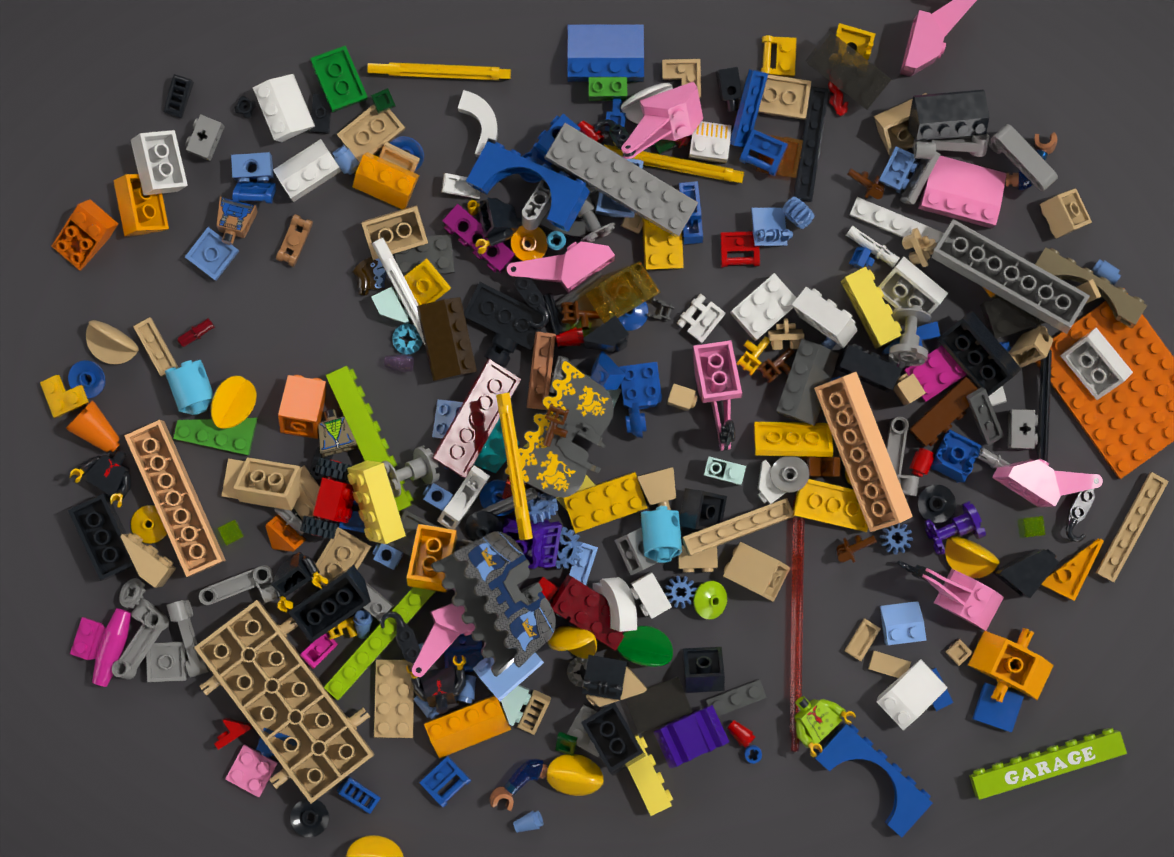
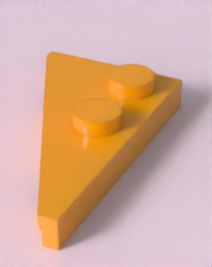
M1099 538L1050 574L1041 585L1075 601L1104 540Z

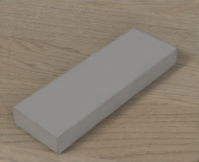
M936 152L932 160H920L907 188L900 198L901 202L904 204H915L941 154Z

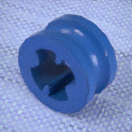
M756 745L748 746L745 750L746 760L749 763H758L762 758L761 749ZM753 749L754 752L755 750L759 752L756 754V759H753V757L750 759L748 757L750 755V750Z

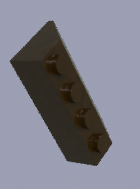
M461 298L443 299L416 306L433 381L467 376L477 372Z

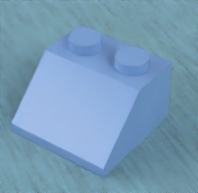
M918 601L880 606L884 643L886 645L926 641L924 620Z

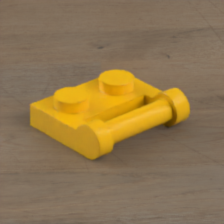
M762 36L764 51L763 68H761V71L769 75L794 77L797 38ZM771 44H777L776 69L770 68Z

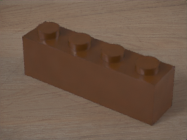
M967 377L963 378L908 431L923 447L927 445L931 447L937 442V436L941 432L945 434L952 427L951 423L955 419L960 420L966 414L964 410L969 407L966 396L978 389Z

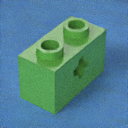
M589 77V101H613V98L621 99L622 101L627 100V77Z

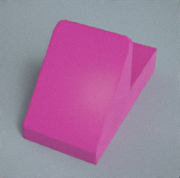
M328 633L315 640L300 654L312 669L338 645L334 639L329 640L330 635Z

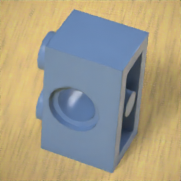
M270 152L231 155L232 178L238 181V183H249V180L257 179V182H268L270 178H273V161ZM252 164H256L257 170L253 173H249V166Z

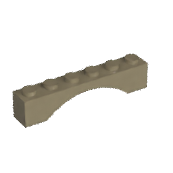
M1053 248L1044 249L1035 264L1036 266L1061 280H1071L1084 284L1093 279L1101 297L1111 308L1115 319L1133 329L1147 307L1141 298L1128 295L1125 289L1121 287L1116 288L1106 278H1099L1093 275V271L1086 267L1081 268L1071 258L1060 256L1057 250Z

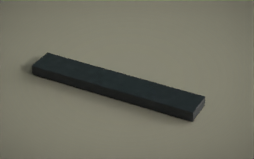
M813 86L810 88L793 197L812 202L829 95V89Z

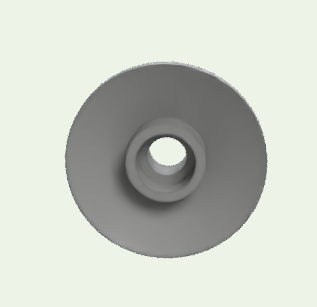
M785 456L773 464L771 480L774 486L783 492H796L807 484L809 468L802 459L796 456ZM791 474L794 477L792 479H788L787 476Z

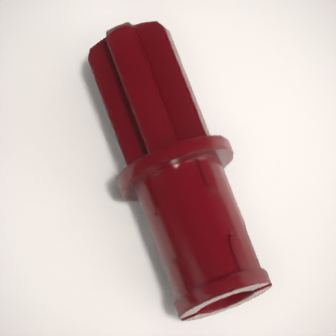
M207 318L195 327L191 326L192 329L177 338L178 342L182 347H185L196 339H201L202 335L215 327L211 320Z

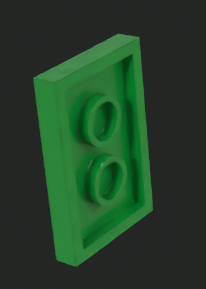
M346 45L310 58L312 67L332 112L367 100V94Z

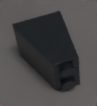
M1036 549L994 570L993 574L1021 597L1031 598L1059 561L1055 559L1057 556L1049 549Z

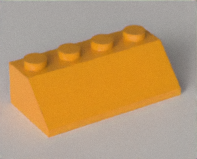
M495 695L427 721L424 724L439 758L511 730L502 704Z

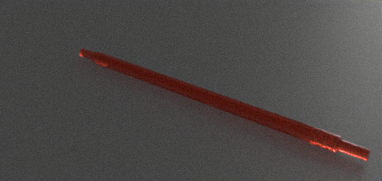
M798 491L795 492V500H793V510ZM799 516L793 517L790 732H792L791 751L794 752L799 751L795 715L800 711L795 703L802 697L805 518Z

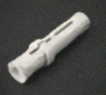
M854 226L846 234V236L862 247L870 249L875 258H880L892 268L900 259V257L886 249L885 245L878 244Z

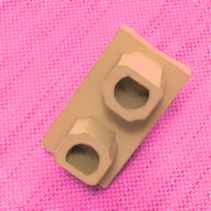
M918 228L912 229L911 235L904 237L902 240L904 249L907 250L913 247L915 249L914 252L909 254L910 262L913 265L921 263L922 267L928 266L927 261L930 259V255L933 254V248L937 245L935 239H928V236L922 237Z
M783 318V324H776V330H768V338L771 341L773 350L783 349V340H790V349H798L801 339H804V333L802 329H796L795 323L788 324V318Z

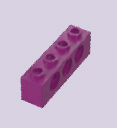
M459 204L443 219L445 224L443 228L451 235L455 233L459 236L458 241L465 247L469 245L474 250L472 253L478 259L484 258L488 262L487 266L493 272L498 271L501 273L516 257L515 253L503 243L492 247L489 245L485 253L479 254L478 249L483 246L476 247V244L473 243V238L477 235L482 236L484 240H488V238H484L482 225ZM467 223L469 229L466 232L459 231L458 227L460 224ZM490 248L497 249L498 253L495 257L487 255V251Z

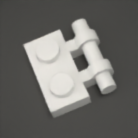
M699 294L696 299L694 298L691 301V306L680 315L681 318L677 322V325L681 328L686 323H689L691 327L687 332L700 343H703L726 314L713 302H710L705 307L702 303L706 297L702 294ZM698 309L702 313L695 321L692 315Z

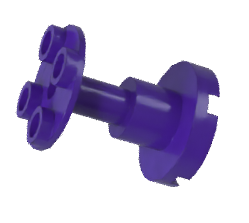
M970 501L962 504L964 514L953 518L952 523L936 529L930 519L924 521L926 526L925 532L929 539H933L935 543L933 547L937 555L945 554L942 540L955 534L963 536L972 532L977 539L986 536L985 528H980L982 520L975 506L970 504Z

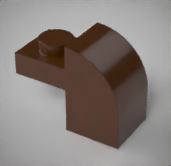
M798 456L807 464L809 476L840 477V457Z

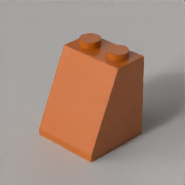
M288 375L278 413L280 433L318 439V424L322 420L327 391L326 381L319 378H304L301 375Z

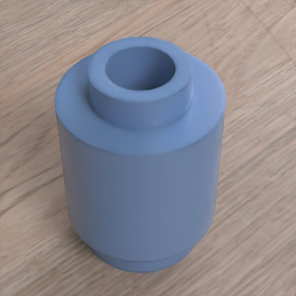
M345 145L332 153L335 162L343 174L348 173L351 175L357 171L359 162Z
M1099 259L1091 270L1095 276L1099 278L1104 277L1113 285L1121 277L1118 274L1120 270L1105 260Z

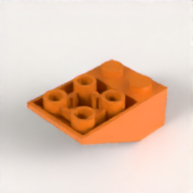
M89 199L77 205L51 247L81 271L111 237L119 223Z

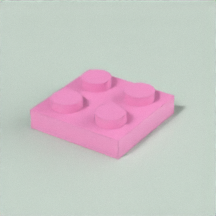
M244 744L225 780L260 797L279 762L261 755L260 752Z

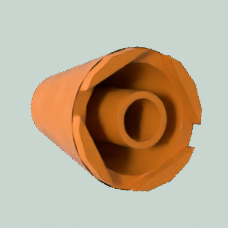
M93 400L66 427L69 432L106 453L109 450L114 452L120 445L118 442L120 440L119 436Z

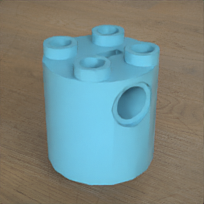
M192 360L181 363V367L178 369L176 367L167 369L165 371L178 411L191 415L207 411L214 393L202 361L192 362Z
M659 506L655 511L641 512L644 556L659 563H666L671 561V558L682 553L679 511L668 510L667 506Z

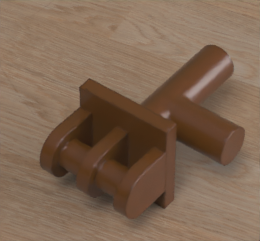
M852 168L848 171V176L867 188L866 198L869 195L875 199L883 197L885 186L879 182L880 176L877 175L873 182L868 180L869 174L866 171H863L861 174Z
M578 301L561 303V308H563L561 314L564 316L562 323L573 326L581 318V328L586 330L589 329L588 318H601L600 311L579 310Z
M788 348L774 362L768 358L756 370L763 374V378H767L768 384L781 374V371L778 369L779 367L788 375L791 368L785 361L794 354V351Z
M553 403L550 404L545 419L551 421L543 441V445L550 447L554 434L566 438L568 433L567 430L559 428L557 425H564L569 409L563 410L561 406H553Z
M856 535L854 537L855 544L850 545L847 539L844 538V543L836 548L838 560L846 562L851 559L853 563L856 562L854 552L876 543L875 536L873 535L862 540L860 535Z

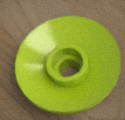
M707 581L697 588L693 599L697 614L705 619H715L723 613L727 604V593L720 583Z

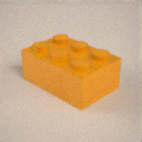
M418 524L407 573L408 586L446 592L447 589H444L442 586L445 573L435 572L431 564L455 552L457 542L456 530Z

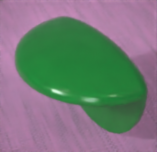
M637 626V630L623 633L624 638L619 644L617 651L625 659L650 667L663 666L671 662L673 657L672 643L659 629L650 626Z

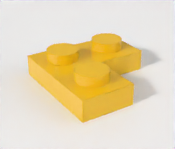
M55 375L40 382L54 418L89 403L82 385L65 391L60 375Z

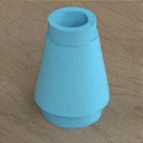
M553 231L547 237V244L553 250L562 249L566 243V238L560 231ZM554 239H560L559 245L553 243Z

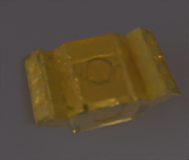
M639 261L603 281L597 287L587 292L586 296L603 323H605L615 315L617 318H620L661 292Z

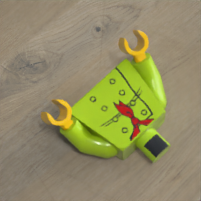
M802 696L795 703L800 709L795 715L797 738L806 748H810V755L812 757L817 755L813 749H818L822 753V746L818 743L842 721L841 717H844V721L848 725L852 724V722L846 719L847 716L856 718L854 712H845L846 710L835 702L825 699H812L809 702L805 696Z

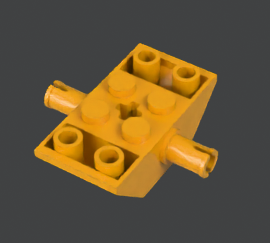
M1022 629L1017 643L983 631L968 663V666L997 680L998 683L991 698L996 699L1000 703L1003 702L1002 700L1008 687H1012L1038 700L1054 666L1042 656L1028 650L1027 647L1034 635V632L1029 631V629ZM1013 661H1014L1013 664H1014L1016 667L1013 668V669H1011L1010 662H1013Z

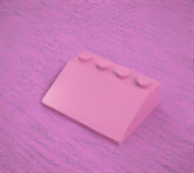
M940 156L924 185L918 209L992 229L996 226L1000 212L1006 173Z

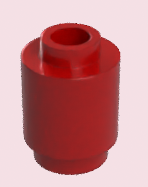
M919 448L909 467L912 470V474L919 477L928 475L934 460V453L927 449Z

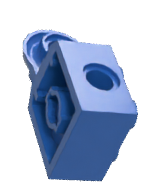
M562 114L560 117L557 115L551 122V128L548 131L544 130L538 137V143H535L530 152L525 153L522 157H531L541 166L543 164L551 166L552 163L545 160L544 157L555 140L554 137L558 135L564 123L580 132L581 128L565 114ZM519 173L521 178L527 182L535 183L542 180L540 177L532 174Z
M657 362L619 367L626 374L621 382L623 406L629 412V416H625L627 433H632L634 436L642 439V432L647 431L645 414H640L639 410L656 407L662 402Z

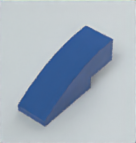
M698 181L679 183V191L698 202L682 230L684 244L703 243Z
M938 321L917 327L916 335L920 337L919 346H922L923 340L940 337ZM900 337L881 351L882 355L889 354L890 347L900 344Z

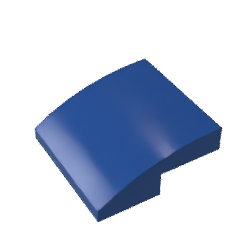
M460 634L444 652L445 668L455 666L457 669V665L453 663V657L457 656V663L459 664L462 662L463 655L466 658L463 669H465V672H474L473 668L483 660L481 653L483 648L482 640L475 641L471 634L468 636Z
M984 682L972 719L1012 732L1024 696L1007 690L1002 700L1003 702L1000 703L996 699L991 698L996 686Z

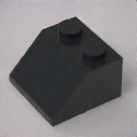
M685 488L679 519L680 526L703 530L722 523L727 496Z
M722 647L683 648L686 693L725 691Z

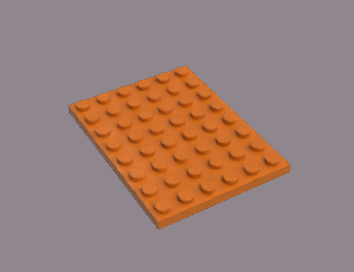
M1104 301L1073 323L1067 334L1061 332L1053 338V343L1050 347L1052 351L1051 385L1118 479H1122L1174 441V357L1143 314L1132 329L1116 320L1111 308ZM1095 328L1100 331L1133 371L1122 384L1098 400L1095 399L1060 356ZM1041 360L1035 362L1039 369L1041 365Z

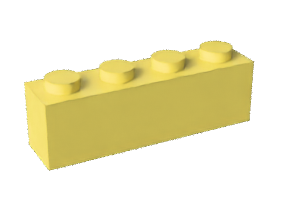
M636 734L634 736L646 756L628 766V769L652 816L671 807L670 801L673 798L669 789L664 790L662 783L665 781L661 773H656L653 767L657 764L652 754L648 755L645 750L648 746L644 737L640 738Z

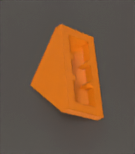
M277 514L265 526L272 549L294 552L306 539L300 536L289 524L286 525L287 522Z

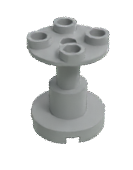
M587 185L586 187L590 193L579 211L578 217L584 218L591 231L581 241L593 243L599 235L605 237L612 233V230L615 229V223L601 227L593 212L596 208L590 199L597 190Z
M913 305L911 308H895L892 318L898 321V323L905 325V332L900 336V344L890 347L889 360L898 364L900 361L906 362L905 366L923 365L925 360L927 361L928 351L924 347L919 346L920 337L916 335L917 326L928 324L931 321V315L923 311L922 307L918 305Z
M424 445L415 448L413 460L406 462L404 468L396 471L388 461L381 462L384 463L395 498L401 494L400 481L408 478L411 480L421 478L425 483L432 484L439 480L440 474L436 473L435 470L438 467V463L432 459L434 454L429 448L425 449Z

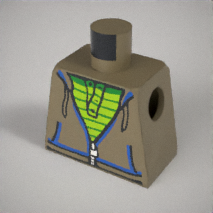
M335 409L325 411L326 421L318 424L322 457L358 449L356 440L345 417L337 418Z

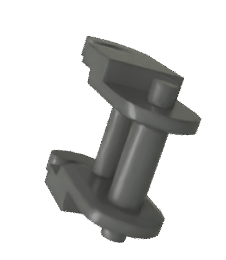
M652 298V301L661 304V308L657 316L647 313V316L658 320L663 318L666 322L671 320L669 316L671 310L675 309L672 304L666 305V301ZM667 307L666 315H661L663 308Z

